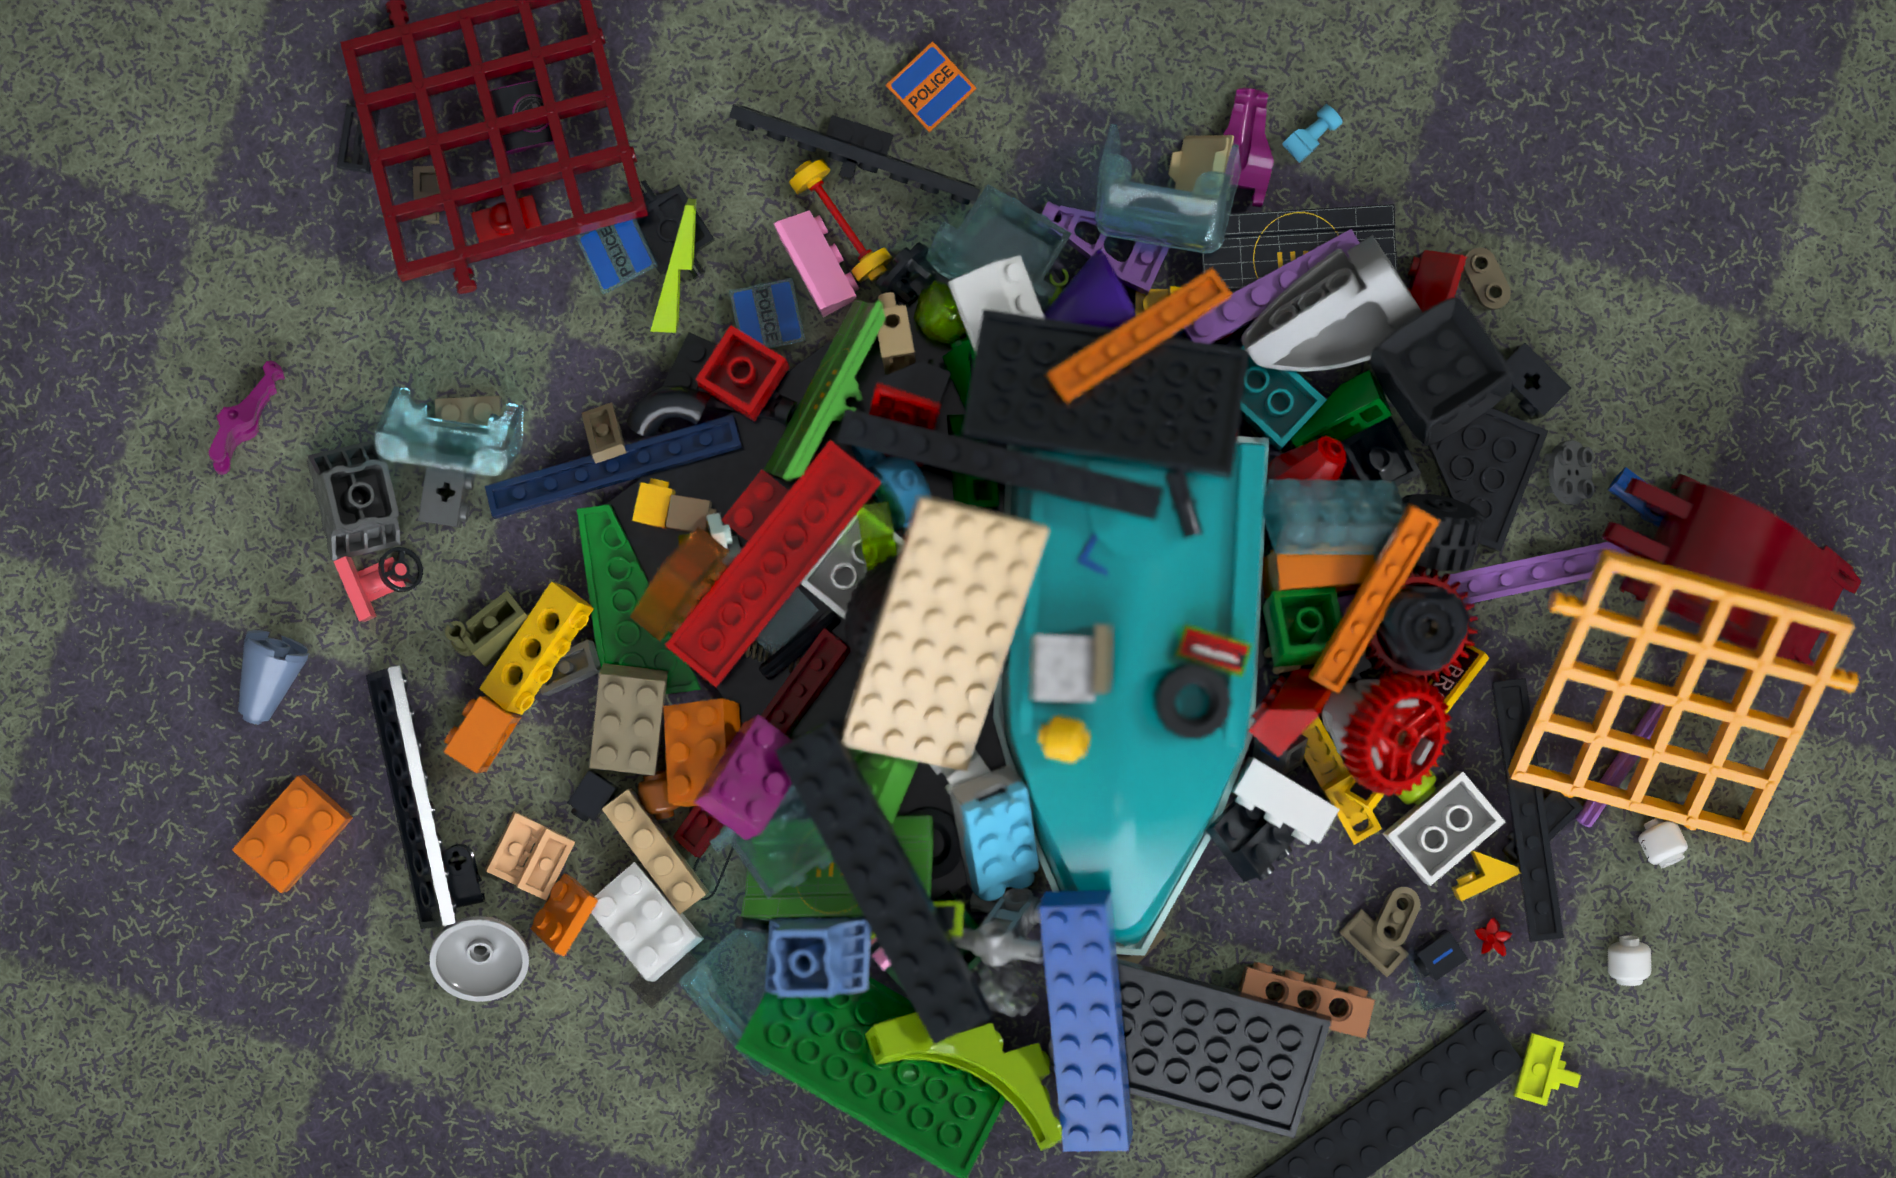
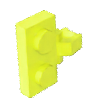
M1531 1032L1523 1058V1066L1520 1069L1513 1096L1547 1106L1551 1089L1558 1090L1560 1083L1578 1088L1581 1075L1565 1070L1566 1061L1560 1060L1564 1042Z

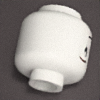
M1656 818L1644 824L1646 830L1640 834L1638 839L1651 864H1659L1661 868H1665L1685 858L1683 853L1687 850L1688 845L1677 823L1671 821L1664 822L1663 819Z
M1637 936L1619 937V942L1611 944L1608 948V974L1616 979V983L1620 985L1636 986L1643 984V980L1651 975V948L1647 944L1639 942V937Z

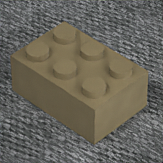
M603 663L599 673L589 768L655 776L659 759L668 671Z

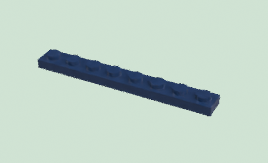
M732 414L625 445L626 453L612 459L595 463L592 455L493 483L485 486L491 515L494 519H498L743 448L736 419Z

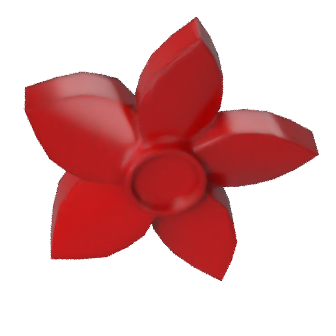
M1495 918L1488 922L1487 927L1474 931L1479 939L1484 940L1481 954L1488 953L1494 948L1498 954L1504 957L1506 956V948L1503 942L1510 939L1512 933L1506 930L1500 931V924Z

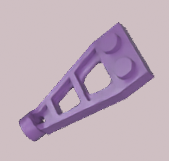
M1049 201L1038 222L1039 226L1054 232L1087 259L1096 250L1102 248L1103 254H1106L1120 283L1145 295H1148L1175 237L1145 222L1057 206ZM1056 216H1061L1060 222L1054 221ZM1086 222L1101 228L1102 232L1096 244L1091 245L1076 236L1074 230L1078 223ZM1121 234L1130 236L1134 240L1135 246L1128 260L1119 262L1105 251L1104 242L1109 235Z

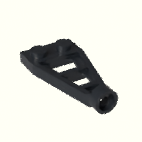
M688 332L662 387L683 385L702 391L711 396L706 408L742 414L699 387L695 379L714 352L717 344ZM775 390L758 417L776 420L787 425L794 415L797 401L782 396ZM777 403H779L778 406H777V408H776V411L774 412V406H775Z

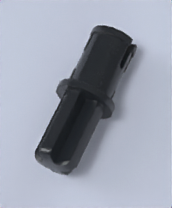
M1174 471L1168 473L1165 479L1174 505L1171 507V510L1176 512L1183 539L1204 533L1195 508L1197 499L1193 500L1185 472Z

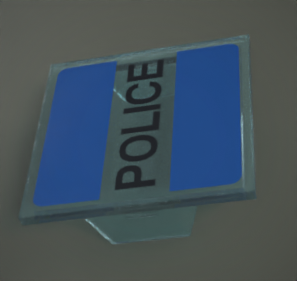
M636 219L588 231L576 236L603 295L658 266Z
M792 277L729 291L738 330L769 349L806 341Z

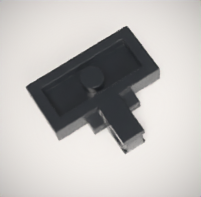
M832 115L826 132L828 135L888 155L894 134ZM847 158L846 163L843 162L839 176H841V179L851 181L860 162Z

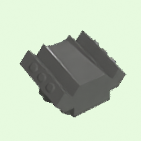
M376 439L308 455L309 473L313 479L314 494L318 502L322 528L327 538V549L332 561L345 556L353 557L401 545L400 528L397 520L400 515L387 461L383 460L382 452Z

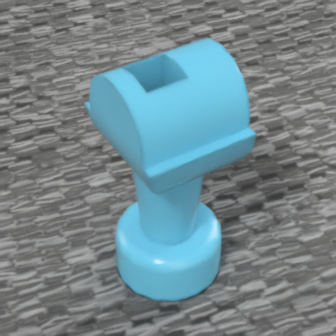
M1325 104L1318 110L1317 121L1306 129L1294 131L1282 143L1299 163L1320 145L1317 140L1327 129L1334 131L1343 124L1339 114L1328 104Z

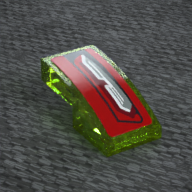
M1184 624L1174 656L1243 677L1253 644Z

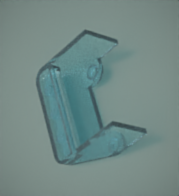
M1111 124L1098 173L1095 222L1099 232L1108 237L1200 253H1212L1218 250L1224 240L1241 173L1239 145L1232 144L1225 173L1208 171L1201 174L1195 182L1193 192L1131 182V164L1127 158L1120 155L1122 147L1118 126Z

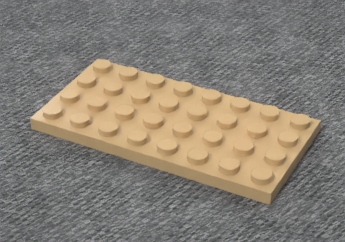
M919 495L841 732L843 743L847 747L967 771L1049 533L1047 525Z

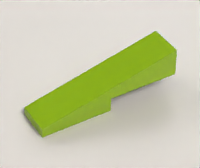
M688 199L650 332H677L679 326L681 270H692L694 265L696 199Z

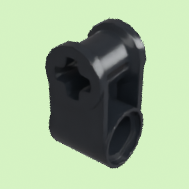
M465 844L452 846L444 853L442 862L449 872L450 880L447 885L450 897L455 901L456 908L485 902V894L481 893L479 882L482 880L478 873L473 850ZM456 851H458L460 856L466 857L467 861L462 863V868H459L457 863L451 862V858L456 855Z

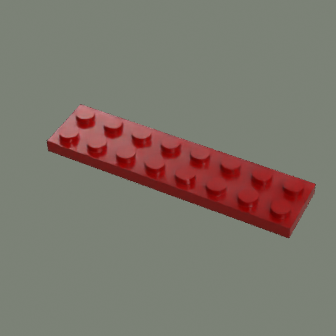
M830 440L665 646L713 686L717 687L883 482Z

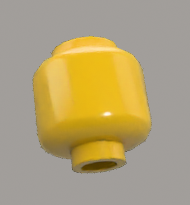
M1056 715L1052 717L1048 725L1042 724L1038 735V743L1043 744V752L1046 757L1066 763H1074L1079 757H1085L1091 734L1090 731H1086V726L1081 720Z

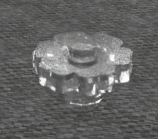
M1014 958L1000 966H990L984 963L978 970L982 978L978 986L994 1015L1006 1013L1010 1017H1015L1019 1013L1026 1016L1039 1002V997L1035 993L1039 988L1038 983L1034 980V976L1029 970L1022 968L1019 960Z

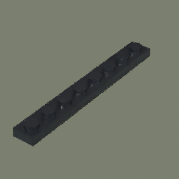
M733 104L729 115L730 118L737 120L735 125L743 129L754 131L756 126L768 130L766 136L783 142H785L786 137L797 140V147L811 152H816V148L829 151L827 157L846 163L847 158L860 162L859 168L872 173H877L879 168L890 172L889 178L908 184L909 179L921 183L920 189L933 194H938L939 190L952 194V200L969 205L970 200L977 202L982 187L740 104Z
M1526 678L1493 682L1492 690L1529 942L1564 938L1542 787L1513 780L1508 770L1531 717ZM1535 750L1530 764L1539 766L1537 751Z

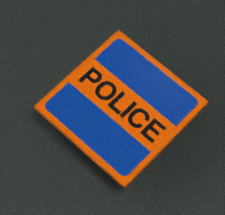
M933 41L885 85L929 133L977 89Z

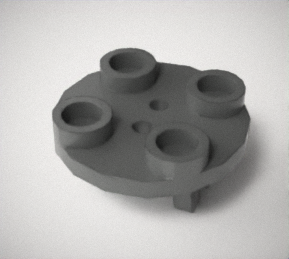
M1567 440L1560 442L1551 454H1545V461H1549L1548 473L1551 485L1545 486V493H1553L1561 503L1566 505L1579 504L1584 499H1590L1593 496L1592 464L1594 454L1590 447H1583L1577 441Z

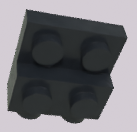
M1391 416L1340 442L1346 451V463L1342 470L1347 481L1345 490L1351 500H1357L1359 506L1421 474Z
M1234 800L1223 811L1222 815L1206 829V832L1243 882L1254 878L1262 880L1275 870L1272 865L1275 860L1280 861L1292 852V848L1289 845L1295 837L1285 823L1279 828L1264 819L1263 817L1266 812L1255 806L1251 811Z

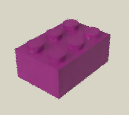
M759 715L744 722L694 802L745 840L761 834L792 785L790 778L775 753L776 749L792 740Z

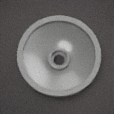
M485 916L467 917L446 926L436 936L430 950L431 972L437 983L455 997L475 1002L496 1000L514 991L527 974L529 966L527 944L521 934L504 921ZM481 945V946H485V948H484V949H478L476 946Z

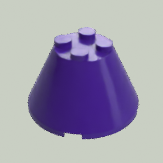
M1102 248L1096 250L1046 310L1045 314H1043L1045 319L1117 329L1137 316L1106 254H1103Z

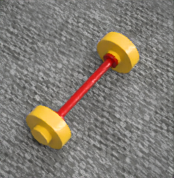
M819 159L813 163L811 160L804 162L796 168V175L789 181V184L796 194H800L807 189L811 192L816 191L860 254L858 257L860 263L851 270L856 280L862 282L867 278H870L871 281L879 278L887 271L885 266L891 262L892 256L885 247L873 253L871 249L866 250L822 187L824 184L822 179L831 171L824 159Z

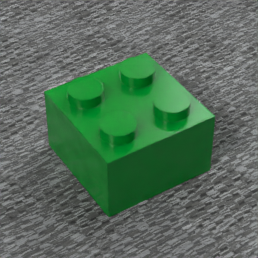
M1336 587L1272 591L1262 607L1274 667L1316 664L1342 619Z

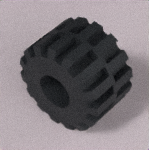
M1415 494L1406 495L1404 498H1401L1393 530L1409 503L1440 520L1415 565L1439 571L1467 570L1473 566L1484 523V515L1480 511L1466 503L1440 495Z

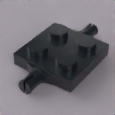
M643 180L641 184L647 193L643 189L642 192L648 215L633 219L632 221L651 261L660 275L668 270L688 197L680 185L666 193L655 195L647 181ZM696 211L693 266L696 267L702 276L705 270H703L695 256L702 248L715 241V239ZM694 268L689 270L693 279L699 277Z

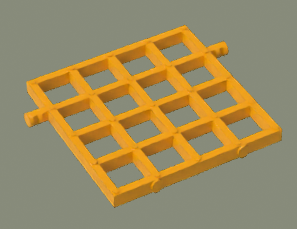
M1603 549L1582 599H1577L1570 594L1563 595L1559 591H1554L1550 597L1549 611L1561 612L1563 615H1573L1574 617L1508 767L1509 774L1513 780L1558 791L1566 797L1572 798L1577 796L1682 824L1690 830L1701 829L1751 842L1825 686L1830 685L1834 689H1843L1849 693H1853L1857 687V673L1846 672L1840 668L1834 669L1854 625L1850 617ZM1613 571L1655 582L1639 619L1598 608ZM1673 588L1713 598L1697 635L1657 624ZM1732 604L1772 614L1755 651L1716 640ZM1791 620L1830 630L1814 666L1774 656ZM1590 625L1631 636L1615 672L1575 661ZM1649 641L1689 652L1673 687L1633 677ZM1707 657L1747 668L1731 703L1692 693ZM1766 673L1804 683L1789 718L1750 708ZM1566 679L1607 689L1592 724L1552 713ZM1625 694L1665 705L1650 739L1610 729ZM1683 710L1723 720L1707 754L1668 744ZM1741 726L1780 736L1764 770L1725 760ZM1544 731L1584 741L1570 774L1530 764ZM1602 746L1641 756L1627 790L1587 780ZM1659 762L1698 772L1683 805L1645 795ZM1717 777L1755 787L1740 820L1702 810Z

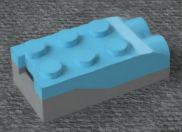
M1007 765L951 788L950 793L966 881L975 895L985 901H994L1003 896L1007 887L1022 889L1030 886L1035 879L1034 872L1038 871L1039 868L1038 854L1027 788L1012 766Z

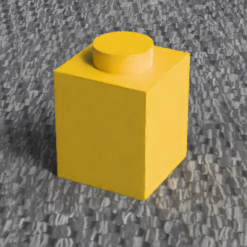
M650 478L649 484L640 483L632 521L667 529L666 522L670 498L676 492L668 488L669 482Z

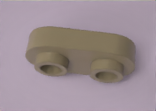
M1485 248L1472 249L1466 254L1467 259L1463 271L1479 303L1489 310L1500 309L1510 299L1511 290L1491 251ZM1477 258L1485 261L1484 269H1478L1475 266ZM1491 287H1496L1500 291L1498 298L1490 296L1489 290Z
M1399 887L1387 895L1372 928L1373 939L1381 948L1394 949L1405 942L1420 910V899L1413 889ZM1397 900L1404 902V910H1400L1397 907ZM1384 928L1390 930V939L1384 935Z

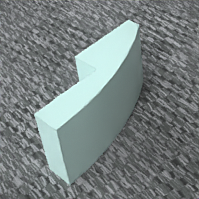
M719 513L706 515L715 549L723 564L728 568L743 548H740L737 535L731 536L729 524L722 525Z

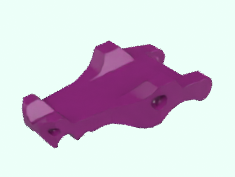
M1240 88L1235 93L1229 124L1223 134L1234 136L1226 186L1254 190L1251 198L1252 206L1261 208L1274 162L1265 135L1266 106L1269 95L1262 90Z
M266 361L263 365L265 376L251 393L238 405L223 407L216 416L220 427L209 448L208 455L214 462L213 467L218 474H227L231 469V459L237 446L258 434L262 410L270 401V397L277 394L275 382L279 379L285 380L283 370L276 362Z

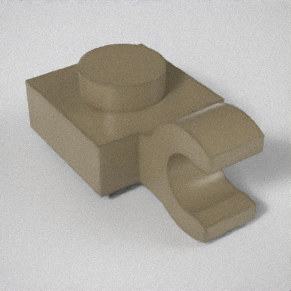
M413 166L414 200L439 194L440 189L434 166ZM439 212L423 216V220L426 221V224H440Z

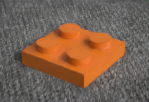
M564 873L560 881L556 882L552 887L549 899L543 909L539 910L535 915L530 929L553 952L564 957L597 904L598 899L576 879Z

